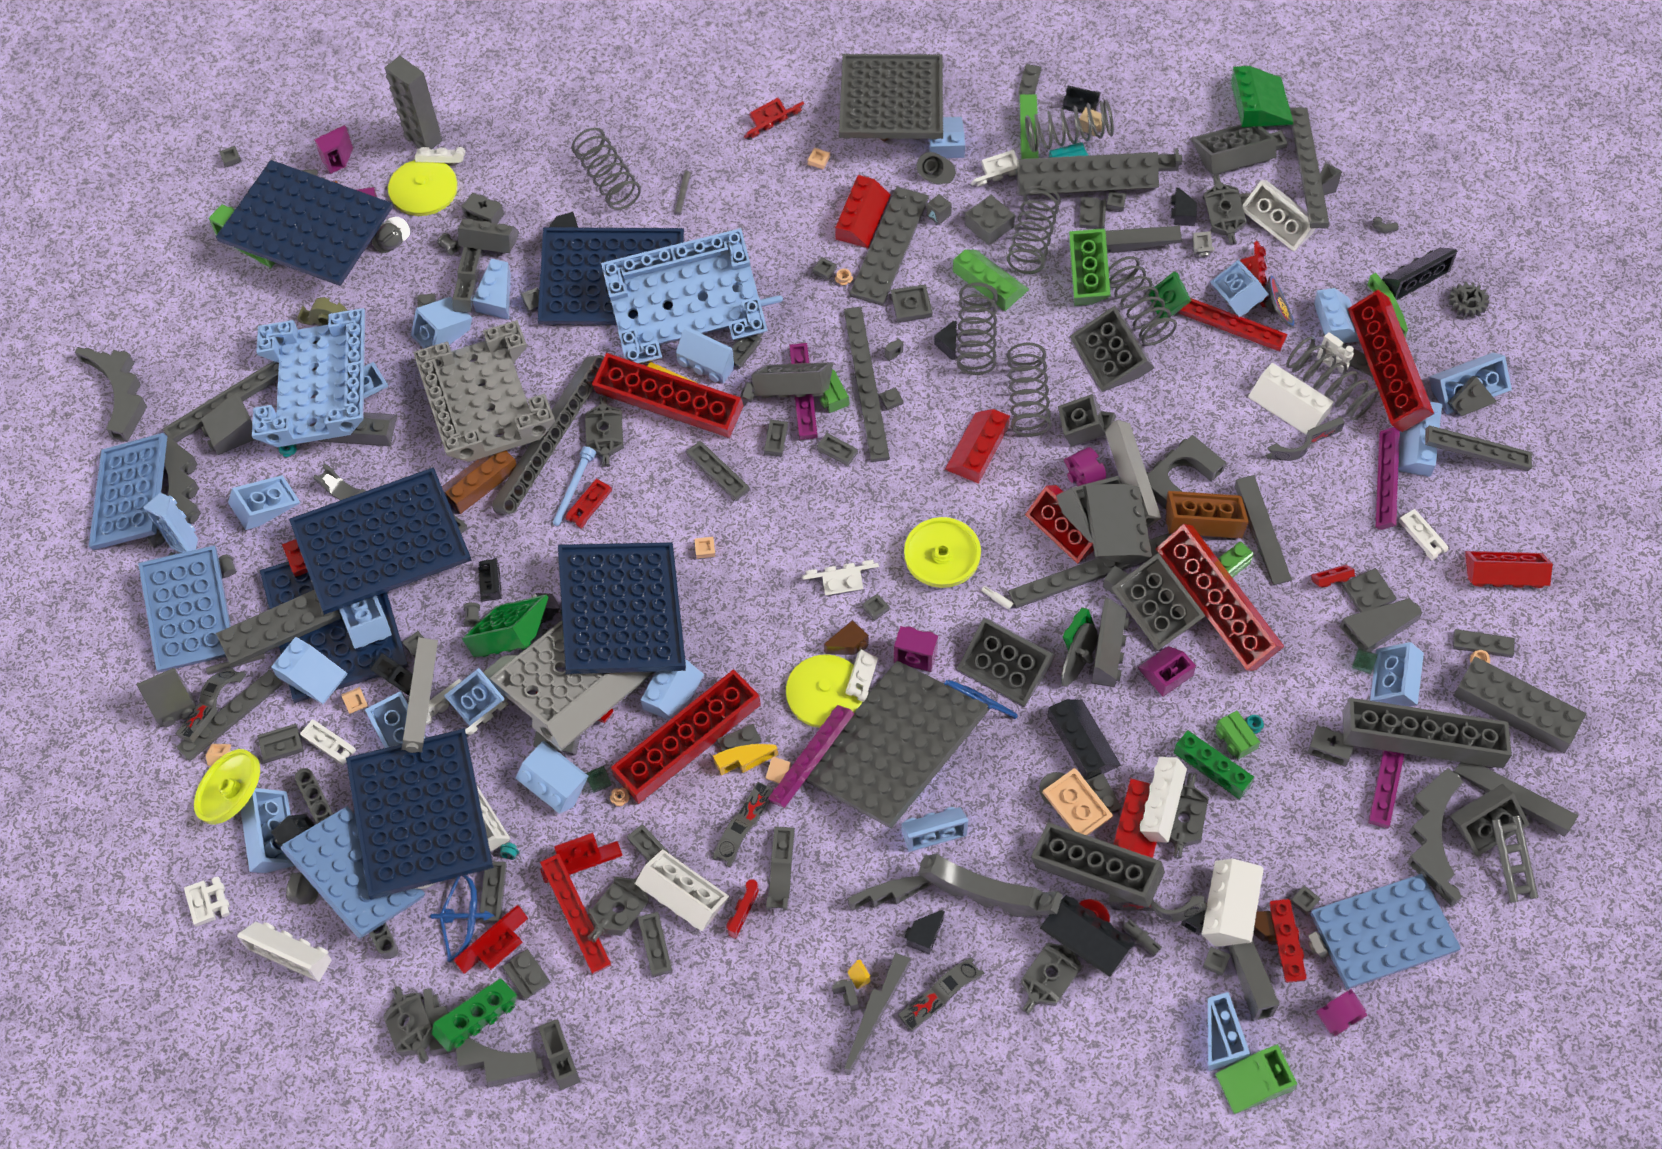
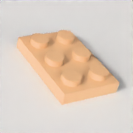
M1076 768L1042 792L1072 831L1088 836L1113 817L1112 813Z

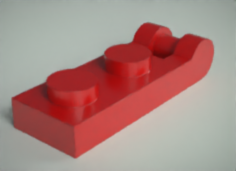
M596 478L569 510L565 519L569 522L573 521L577 527L582 529L588 519L612 492V487Z
M754 879L746 882V893L743 899L738 900L734 917H730L727 922L728 935L732 938H737L759 893L758 883Z

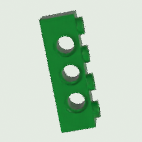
M1189 730L1176 743L1173 752L1175 755L1240 800L1251 787L1254 780L1253 775Z
M500 978L434 1022L432 1035L448 1052L453 1048H459L466 1039L471 1036H477L482 1028L488 1024H494L504 1013H510L515 1008L517 994Z

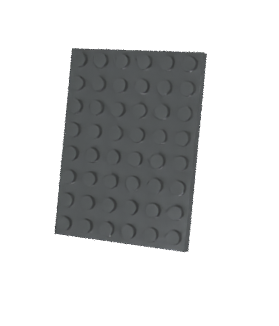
M842 54L839 138L943 139V54Z
M896 661L871 690L866 700L856 709L852 718L805 782L892 829L990 709H988L987 704L977 699H972L956 689Z

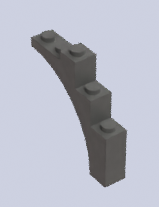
M77 347L75 354L79 361L93 366L111 382L114 392V407L106 430L111 438L128 442L147 409L144 399L136 394L141 384L137 376L130 373L134 365L131 355L126 351L113 350L111 355L105 352H96L90 348Z
M167 436L164 465L168 473V496L170 495L176 500L177 508L184 512L186 515L185 520L191 524L196 522L201 514L197 505L189 500V498L195 497L199 490L195 480L188 476V474L195 471L198 464L194 456ZM158 528L155 535L145 537L154 548L165 542Z

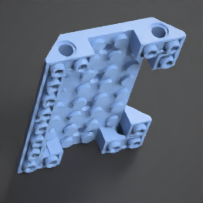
M741 228L601 263L624 357L627 360L641 364L661 359L660 345L680 340L685 327L701 334L729 328L732 340L768 332ZM740 284L743 289L741 292L736 293L733 291V286ZM706 293L708 298L706 301H700L698 295ZM667 301L673 303V307L670 310L663 308V304ZM631 310L638 312V316L635 319L628 317V313Z
M364 308L329 314L328 325L299 330L294 320L258 326L256 353L259 356L278 362L279 371L277 412L274 411L272 405L253 408V439L281 447L351 435L363 421Z

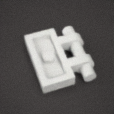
M1328 332L1321 344L1326 348L1325 355L1335 354L1336 364L1345 362L1348 370L1349 361L1354 355L1353 347L1347 346L1344 349L1342 347L1344 342ZM1320 348L1319 353L1317 355L1318 359H1320L1322 356V348ZM1331 356L1322 362L1331 367L1334 359ZM1338 366V371L1343 373L1344 366Z
M220 877L212 878L213 885L207 887L205 881H201L184 888L192 920L196 927L216 920L214 913L216 911H220L222 917L230 915L228 909L230 907L229 901L225 899V887L221 883ZM215 894L217 902L211 903L210 896Z

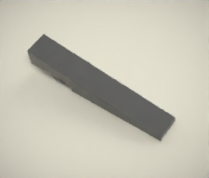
M1180 226L1105 231L1107 250H1111V253L1182 242Z
M463 248L457 271V283L452 298L453 311L471 312L472 300L475 294L483 249Z
M1255 475L1236 479L1234 488L1237 495L1242 496L1249 522L1248 526L1273 586L1292 581Z
M1460 762L1455 769V772L1460 777L1486 793L1503 784L1514 793L1525 816H1531L1563 837L1568 834L1579 816L1482 765Z
M895 953L882 990H872L844 1068L845 1074H851L911 965L910 957Z

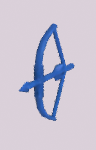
M952 680L944 682V685H948L972 699H977L987 704L988 709L993 708L1009 715L1013 719H1016L1018 716L1017 713L966 685H961Z
M467 875L462 877L467 880L470 888L469 912L455 913L453 909H446L460 877H457L441 913L430 915L431 919H440L448 955L447 962L453 961L469 946L475 930L476 918L487 920L495 916L488 911L476 913L478 904L477 890L473 881ZM468 918L465 941L460 950L451 956L444 923H452L454 919Z

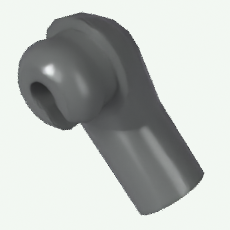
M1381 217L1373 218V228L1382 233L1394 232L1399 229L1397 222L1385 224L1382 222L1383 219Z

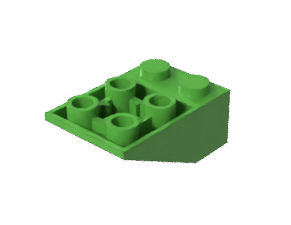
M1278 1044L1259 1051L1215 1074L1234 1115L1293 1092L1298 1085Z

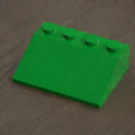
M1252 66L1233 67L1231 85L1242 127L1293 125V118L1281 77Z
M545 594L495 606L462 638L463 642L474 658L479 656L487 657L494 653L498 655L504 651L511 652L518 648H527L531 644L530 641L537 634L549 597Z

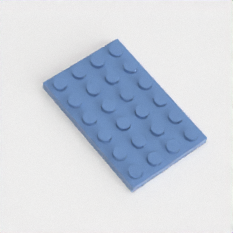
M164 433L101 450L89 548L96 550L156 534L157 527L143 507L161 493L167 436Z
M216 546L138 563L157 672L227 657L216 634L231 627Z
M348 806L282 844L281 850L359 939L425 896L422 889H410L370 900L356 817Z
M1423 874L1311 910L1309 913L1346 990L1441 958L1461 949Z

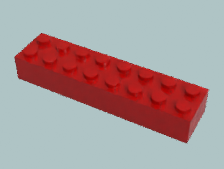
M1378 289L1349 307L1348 311L1389 421L1393 427L1404 432L1432 416L1434 411L1390 298Z
M609 353L605 354L592 383L597 394L605 395L727 438L731 437L744 407L741 397Z
M1183 524L1156 548L1157 552L1247 671L1257 670L1285 647L1193 525Z
M733 669L611 767L613 777L640 804L713 745L718 738L723 737L760 707V695Z

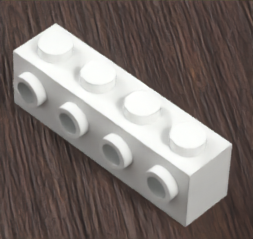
M1159 757L1158 763L1155 765L1153 782L1150 784L1149 798L1145 803V813L1140 823V831L1150 842L1169 843L1187 768L1178 758Z

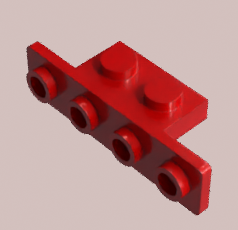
M779 97L755 109L749 115L756 127L745 134V139L757 137L763 129L765 131L770 130L774 127V123L786 121L790 114L797 115L802 111L801 108L805 103L802 101L786 110Z
M1255 241L1254 256L1241 259L1240 261L1266 290V285L1268 284L1265 276L1267 266L1264 261L1266 250L1258 241ZM1266 296L1264 300L1260 302V305L1262 307H1267L1265 303L1266 300H1268V296Z
M594 833L554 846L556 854L559 853L569 875L614 860L623 855L618 841L598 847ZM540 868L544 883H548L549 881L543 868Z
M1290 899L1272 900L1269 902L1285 982L1306 981L1307 977L1303 962L1304 952L1299 944L1300 934L1298 927L1295 925Z
M516 905L454 959V962L464 974L480 960L492 970L523 943L520 937L514 933L519 926L528 920L521 907Z

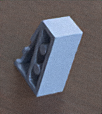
M496 259L490 260L472 300L476 312L509 320L511 273L508 262Z
M1229 992L1208 998V1069L1213 1071L1233 1065L1250 1056Z

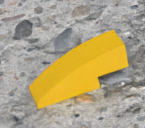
M773 744L738 746L713 755V760L721 776L738 767L744 773L770 760L772 757H776L778 755V748Z

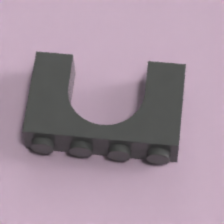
M1191 435L1188 439H1183L1176 450H1171L1163 461H1158L1151 472H1146L1156 502L1166 509L1168 491L1183 492L1171 482L1168 473L1173 468L1178 466L1192 467L1212 482L1224 471L1226 461L1194 435Z

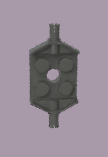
M1215 174L1212 176L1214 186L1207 190L1202 197L1206 202L1212 226L1211 232L1227 236L1229 245L1237 244L1235 233L1245 227L1247 223L1239 190L1237 187L1221 183L1220 175L1217 174L1216 176ZM1227 204L1229 205L1230 209L1225 210L1221 207V205Z
M601 395L599 396L600 404L585 413L586 446L594 449L596 455L602 457V467H606V464L607 467H610L609 457L624 449L622 410L609 406L607 404V396L603 395L602 398ZM602 425L608 426L606 430H600L599 428Z
M1192 773L1187 775L1186 785L1182 787L1169 839L1175 847L1173 857L1176 858L1178 853V859L1182 858L1185 846L1201 843L1209 797L1194 786L1196 775L1193 774L1191 780ZM1180 814H1187L1190 820L1186 823L1181 822L1178 818Z
M639 875L635 879L614 877V882L592 909H588V916L595 926L593 932L588 936L590 941L595 943L601 934L622 936L649 903L647 893L635 884ZM620 906L624 911L616 913L613 911V908Z
M1046 943L1021 979V984L1028 995V1001L1022 1008V1011H1026L1029 1015L1037 1004L1057 1005L1062 995L1082 969V965L1073 951L1064 945ZM1054 968L1058 974L1055 977H1049L1046 974V970Z
M397 986L395 989H392L395 996L394 1002L385 1012L383 1018L396 1052L402 1057L417 1054L419 1062L424 1064L426 1063L425 1061L428 1062L429 1060L425 1050L434 1038L432 1035L433 1027L421 1000L424 997L419 993L403 995L401 987ZM409 1017L408 1023L403 1026L405 1019Z

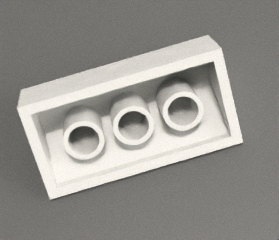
M1261 180L1242 205L1246 215L1294 252L1316 230V228H1310L1307 211L1267 180Z
M1271 363L1262 373L1248 398L1305 435H1307L1308 430L1319 426L1330 414L1334 401L1274 363Z
M663 849L644 866L635 882L641 890L656 898L659 903L667 906L676 915L681 916L691 923L693 927L701 931L710 924L729 898L726 893Z
M1233 858L1215 861L1202 936L1215 947L1252 942L1264 870L1262 866Z
M254 922L238 934L237 937L248 950L317 982L321 980L332 961L328 955L329 952L324 948L318 946L315 949L310 946L311 944L301 938L299 940L293 939L290 933L284 930L278 932L274 930V926L266 922L263 924Z

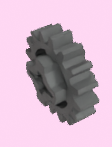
M1464 282L1463 286L1459 283L1457 287H1453L1448 298L1450 299L1449 305H1453L1451 310H1457V315L1464 314V318L1467 315L1474 318L1475 314L1480 317L1481 313H1485L1490 302L1488 301L1489 295H1485L1487 290H1481V285L1474 286V282L1471 285Z

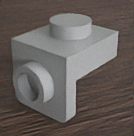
M1211 231L1192 234L1194 255L1199 254V257H1208L1210 253L1215 251L1214 247H1212Z
M1317 932L1308 935L1311 940L1308 944L1313 954L1317 953L1321 958L1329 956L1321 936Z

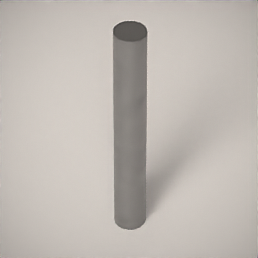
M685 171L674 211L676 215H681L691 175L689 171Z
M265 653L260 654L254 658H251L233 667H237L243 664H247L253 661L266 658ZM227 661L207 667L206 671L210 675L233 667Z

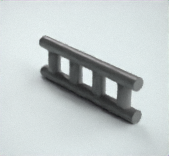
M1520 815L1512 816L1513 823L1501 825L1500 819L1492 820L1510 903L1519 902L1517 895L1529 893L1530 899L1539 898ZM1515 831L1517 844L1506 845L1503 833ZM1520 852L1522 864L1511 866L1508 854ZM1524 872L1527 885L1515 887L1513 874Z

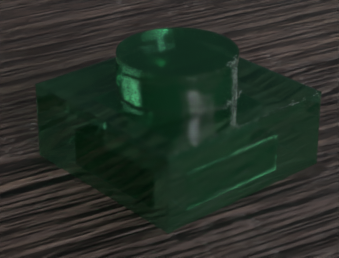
M1358 648L1351 667L1371 674L1377 654Z
M604 766L586 773L593 793L612 786Z

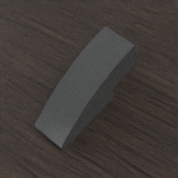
M555 1019L538 1026L560 1090L580 1083L581 1081L559 1020Z

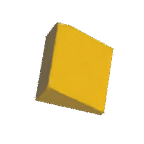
M860 959L857 960L847 973L856 989H859L870 983V975Z

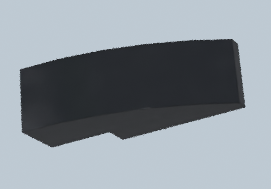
M380 651L369 666L370 670L410 696L413 673Z

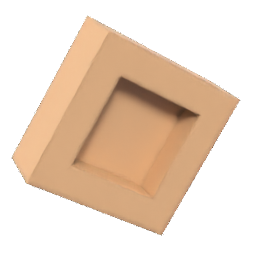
M814 148L808 158V165L824 170L830 158V152Z
M713 537L694 539L697 559L716 557Z
M360 687L341 694L349 714L368 706Z

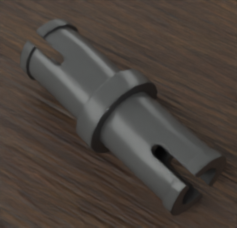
M1131 919L1121 928L1136 940L1137 945L1140 944L1153 957L1161 950L1162 946L1154 941L1146 930L1143 931Z

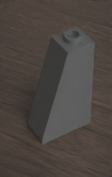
M1408 598L1347 616L1342 619L1339 627L1364 655H1367L1419 621L1423 612L1417 603Z
M1253 940L1251 943L1231 945L1229 951L1252 1021L1273 1017L1280 1004Z

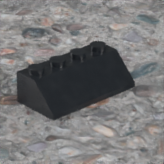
M1442 247L1434 251L1431 250L1425 256L1414 259L1406 266H1401L1392 274H1386L1382 280L1397 301L1449 273L1458 251L1454 248Z
M1065 699L1048 708V719L1085 781L1121 766L1083 700Z
M1067 895L1061 899L1057 914L1048 915L1040 927L1041 930L1109 977L1122 966L1136 944L1127 934L1121 933L1111 923L1102 920L1092 910L1086 909L1076 899Z

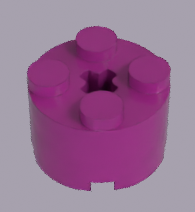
M1091 447L1082 449L1064 459V463L1069 471L1067 477L1071 483L1076 482L1077 486L1106 479L1103 463H1098L1096 458L1099 456Z
M1352 989L1316 1011L1329 1033H1332L1334 1037L1349 1028V1022L1351 1025H1354L1368 1016L1366 1014L1367 1010Z

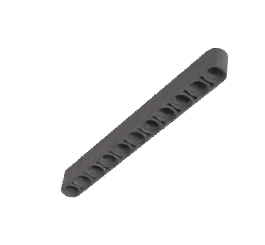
M603 355L588 356L584 359L552 409L555 419L554 424L540 440L530 443L494 499L492 507L495 513L512 514L517 510L592 392V383L604 359Z
M308 768L298 770L295 774V780L316 824L333 815V812L313 772ZM306 778H310L309 781L303 783ZM318 794L317 797L310 799L312 795ZM322 810H326L324 814L318 815ZM387 923L379 926L383 927L380 933L376 934L375 929L369 934L380 955L385 959H392L398 953V945ZM386 945H392L389 950L383 951Z

